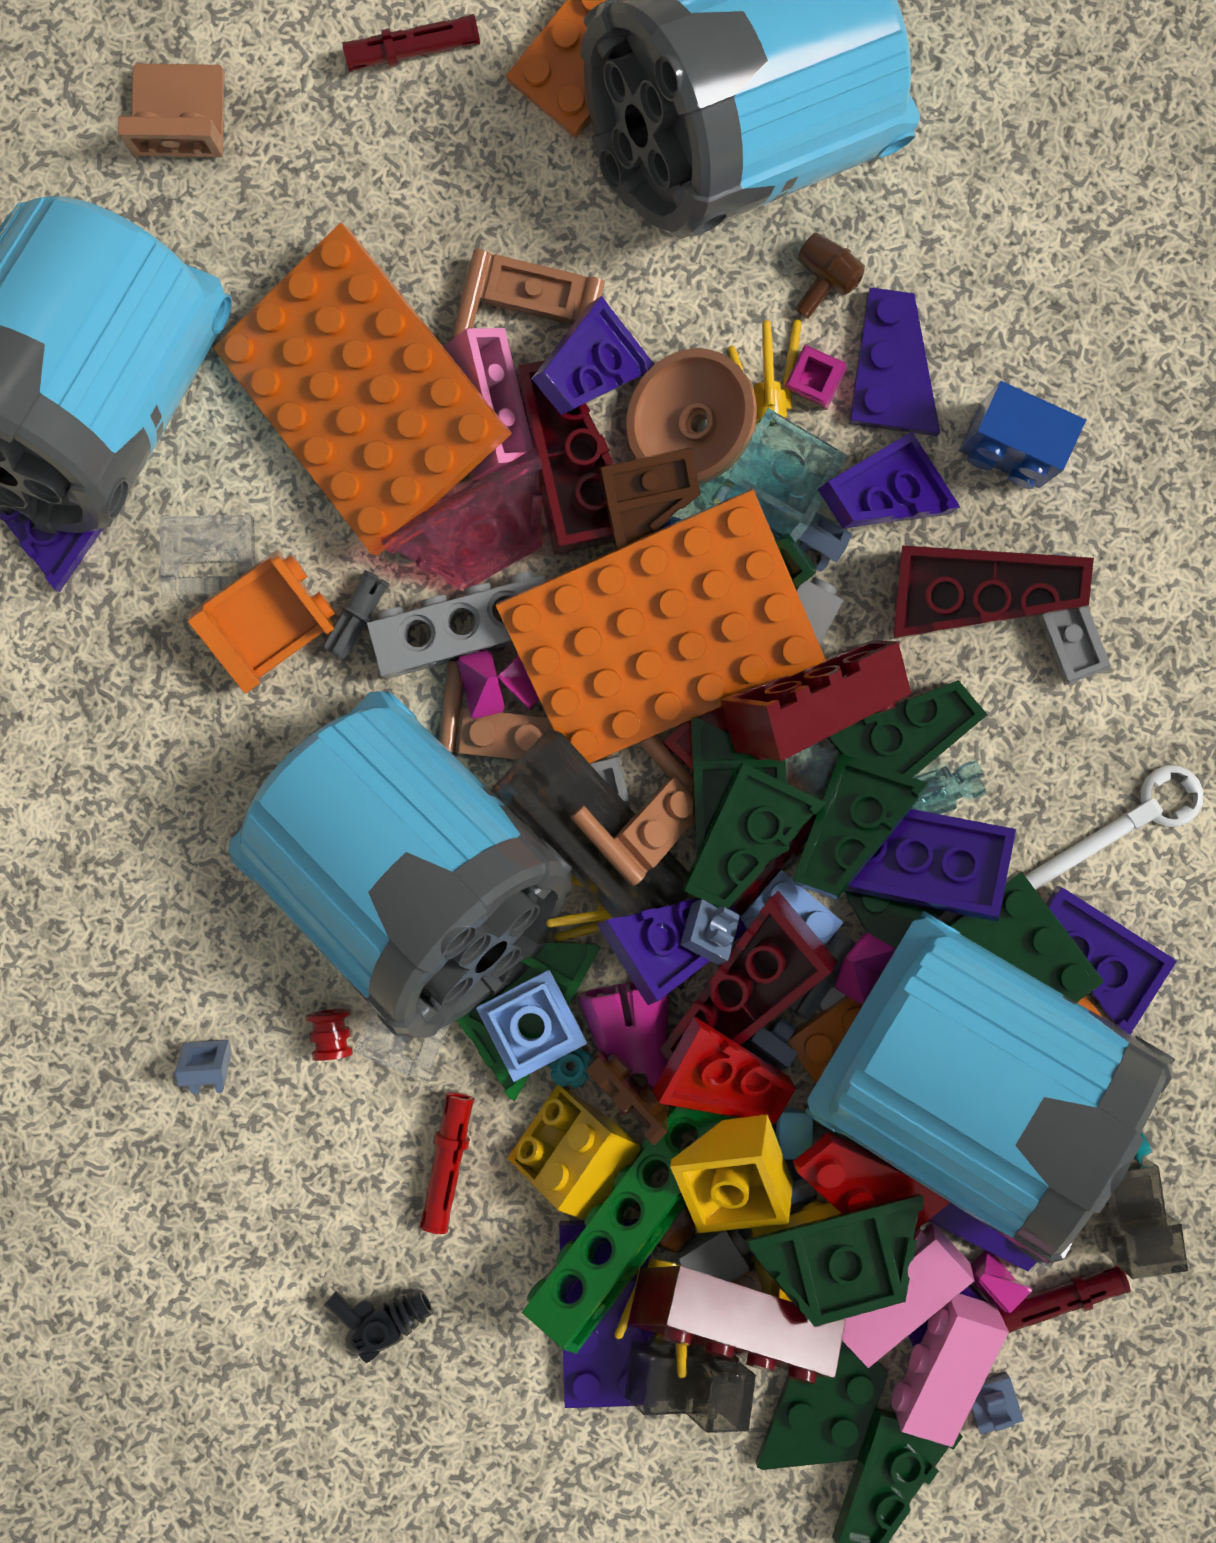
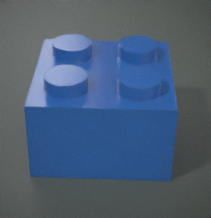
M1000 381L980 402L958 451L968 455L967 461L975 467L983 470H992L994 467L1009 474L1008 480L1019 487L1033 489L1036 486L1040 488L1064 470L1086 419Z

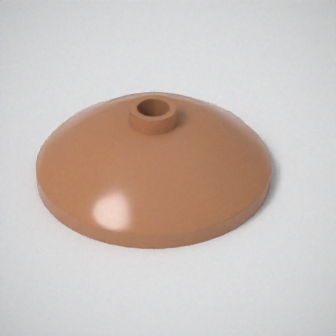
M692 348L666 356L645 373L631 396L626 417V432L633 455L638 459L679 449L692 448L699 484L717 478L738 461L752 438L757 416V403L753 386L740 366L729 357L717 351ZM707 419L706 428L698 432V424L702 420Z

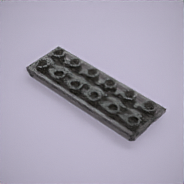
M552 729L545 731L492 787L540 839L549 844L572 866L571 873L613 918L629 916L653 908L658 909L698 898L681 890L689 872L670 851L666 853L653 869L645 873V877L637 885L632 887L570 819V816L579 807L584 805L614 838L632 819L635 813L562 733ZM697 971L677 987L680 990L684 989Z

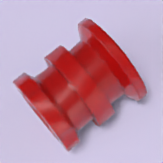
M328 1009L305 1015L306 1021L313 1023L314 1028L313 1031L309 1032L310 1042L315 1043L316 1050L312 1052V1060H335L353 1055L352 1047L347 1045V1038L351 1037L350 1027L345 1026V1018L351 1015L350 1009Z

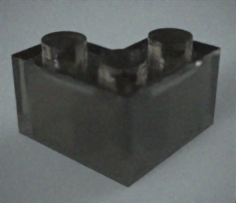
M1145 1157L1141 1158L1143 1161L1141 1164H1138L1133 1159L1119 1186L1113 1192L1102 1211L1098 1213L1100 1224L1094 1225L1097 1247L1101 1253L1104 1252L1113 1264L1117 1265L1131 1279L1187 1272L1189 1270L1182 1224L1165 1211L1159 1166Z
M652 1336L649 1342H632L625 1398L643 1415L686 1414L706 1433L749 1431L756 1374L739 1362V1357L733 1355L732 1359L715 1356L704 1352L705 1346L690 1343V1346H687V1373L684 1378H680L677 1375L676 1343L664 1340L662 1336Z

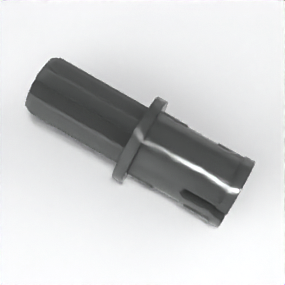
M367 570L363 572L361 580L346 605L341 603L339 606L342 612L334 624V630L328 634L323 643V648L341 659L347 657L365 624L372 622L369 618L385 590L390 586L388 582L383 579L379 580V576Z
M839 932L832 936L826 948L838 963L828 976L789 1006L796 1015L804 1019L811 1018L831 987L836 988L835 983L843 961L856 944L850 938Z

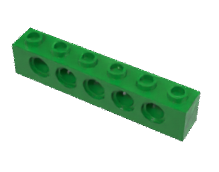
M670 1105L668 1111L670 1114L668 1117V1132L655 1146L647 1138L644 1139L641 1145L642 1153L632 1166L627 1165L619 1172L612 1185L614 1188L613 1192L604 1204L598 1203L588 1213L584 1221L585 1229L576 1241H569L561 1249L555 1261L558 1265L547 1279L543 1278L533 1286L527 1296L528 1305L521 1313L563 1350L577 1354L686 1207L685 1200L670 1168L671 1159L683 1151L679 1149L681 1135L686 1131L696 1130L697 1139H699L722 1120L736 1119L737 1117ZM668 1167V1181L659 1188H652V1174L658 1168ZM633 1204H639L641 1208L639 1220L631 1226H625L623 1223L625 1210ZM610 1242L612 1246L611 1257L606 1263L597 1265L595 1261L596 1249L600 1244ZM580 1279L583 1285V1293L578 1301L569 1304L566 1297L567 1288L573 1281Z

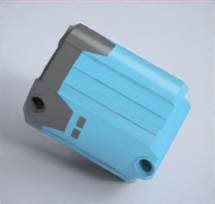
M606 0L590 10L583 20L587 29L583 38L580 56L584 60L586 98L595 133L592 141L599 157L603 177L607 184L615 189L626 206L634 208L649 223L679 239L701 235L722 222L874 158L889 156L908 145L916 137L914 131L919 124L920 113L910 95V48L905 23L897 0ZM640 113H642L646 123L631 129Z
M45 196L27 202H19L0 226V513L4 515L5 511L9 515L17 510L22 513L17 519L26 522L28 517L32 522V530L37 529L51 534H55L57 530L84 533L108 528L112 525L215 339L224 329L232 307V298L224 292L218 277L184 264L167 246L128 219L83 200L63 196Z
M388 690L386 692H369L350 713L326 724L294 748L271 772L254 796L245 814L242 828L230 840L228 849L232 862L247 877L260 886L378 1013L377 1015L381 1022L396 1037L407 1044L413 1038L435 1036L440 1028L458 1020L488 997H497L511 983L519 979L529 968L528 965L521 961L529 956L533 960L547 943L545 936L551 929V927L547 926L546 921L550 918L558 917L566 894L571 891L572 866L525 825L417 720V717Z
M923 911L920 916L921 918H917L911 923L807 1099L808 1106L805 1112L823 1126L836 1133H842L1009 1239L1019 1250L1047 1267H1051L1054 1262L1065 1258L1072 1242L1091 1215L1102 1211L1125 1176L1144 1140L1140 1134L1154 1109L1160 1093H1163L1172 1079V1064L1175 1058L1138 1036L1134 1037Z

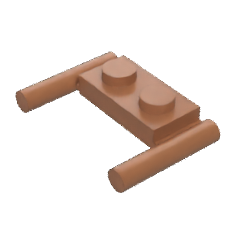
M474 249L452 338H455L465 329L473 328L480 299L485 300L486 304L573 324V321L575 322L589 303L602 296L605 281L597 277H585L509 257L493 255L485 250Z
M447 662L439 741L451 753L570 766L554 729L546 717L497 713L472 719L469 709L460 708L463 681L458 663Z
M656 735L641 741L639 744L669 778L614 838L584 805L579 807L570 816V819L632 887L645 877V873L648 870L653 869L694 822L693 777Z

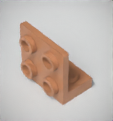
M139 63L133 66L132 116H118V135L133 156L223 157L225 72L222 66Z

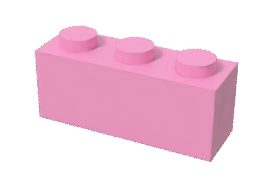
M505 328L465 329L443 347L512 433L469 473L471 480L510 477L535 462L537 458Z
M933 1222L924 1230L919 1228L915 1231L914 1240H917L914 1259L908 1267L910 1281L906 1302L846 1318L842 1341L867 1368L876 1363L974 1282L970 1262Z
M959 1293L928 1319V1329L921 1343L916 1344L911 1352L909 1368L902 1382H898L895 1385L892 1393L891 1405L895 1410L902 1432L953 1447L1009 1333L997 1305Z

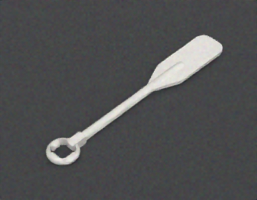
M1165 765L1155 769L1145 778L1141 787V804L1029 872L1025 877L1036 890L1150 821H1154L1164 827H1179L1189 823L1198 815L1203 805V789L1199 779L1190 770L1179 765ZM1170 773H1176L1184 777L1180 783L1185 787L1187 794L1193 793L1191 807L1184 805L1180 810L1173 812L1174 819L1162 816L1163 810L1156 799H1151L1153 785L1159 787L1162 783L1169 781L1171 778ZM945 911L938 920L947 924L959 914ZM831 987L820 1006L825 1011L846 995Z

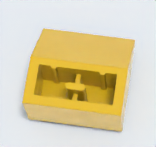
M557 1085L507 1159L557 1210L585 1220L595 1205L598 1203L604 1204L614 1189L612 1185L616 1176L624 1167L633 1162L641 1150V1145L616 1122L565 1087Z

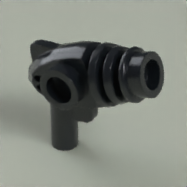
M421 1289L415 1293H407V1298L400 1296L398 1300L396 1298L390 1299L389 1305L383 1302L373 1307L372 1303L365 1299L353 1307L337 1291L324 1303V1306L349 1328L345 1337L346 1348L352 1353L358 1354L365 1363L371 1362L382 1350L404 1339L403 1334L408 1336L412 1333V1329L414 1330L419 1326V1322L423 1324L426 1322L427 1317L433 1315L430 1301Z

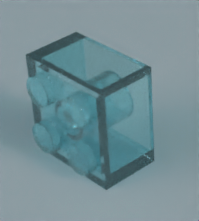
M767 408L754 428L753 435L738 461L731 468L713 502L718 504L753 488L774 538L789 533L793 540L797 542L811 524L823 501V497L817 489L836 477L847 454Z

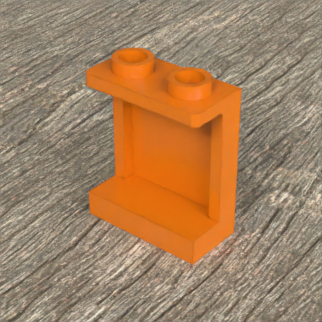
M278 549L188 614V623L245 694L260 684V677L323 632L329 634L334 630L330 617L336 613L320 591L315 595L310 593L302 582L308 577L304 569L292 554L285 559Z

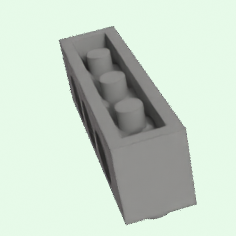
M534 571L522 572L508 577V585L491 589L490 583L478 584L464 589V597L448 601L446 595H439L420 601V609L404 613L403 607H395L378 612L376 614L378 620L368 622L367 626L381 676L385 679H390L456 661L460 656L484 650L493 651L514 645L504 623L495 618L496 604L546 581L544 575L535 577ZM461 612H469L475 616V626L466 635H458L452 631V620ZM417 624H426L431 629V638L422 647H413L408 640L409 631Z

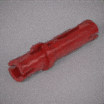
M446 1093L440 1130L434 1134L433 1143L436 1145L435 1157L422 1219L419 1225L423 1231L433 1234L448 1233L463 1151L469 1147L470 1138L467 1136L475 1098L464 1093Z

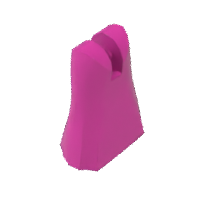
M633 982L590 989L581 993L578 996V1000L597 1049L603 1050L608 1056L615 1052L632 1068L633 1072L630 1074L632 1078L635 1074L645 1073L647 1083L655 1087L669 1062L660 1051V1048L668 1039L669 993L658 1002L647 1005Z

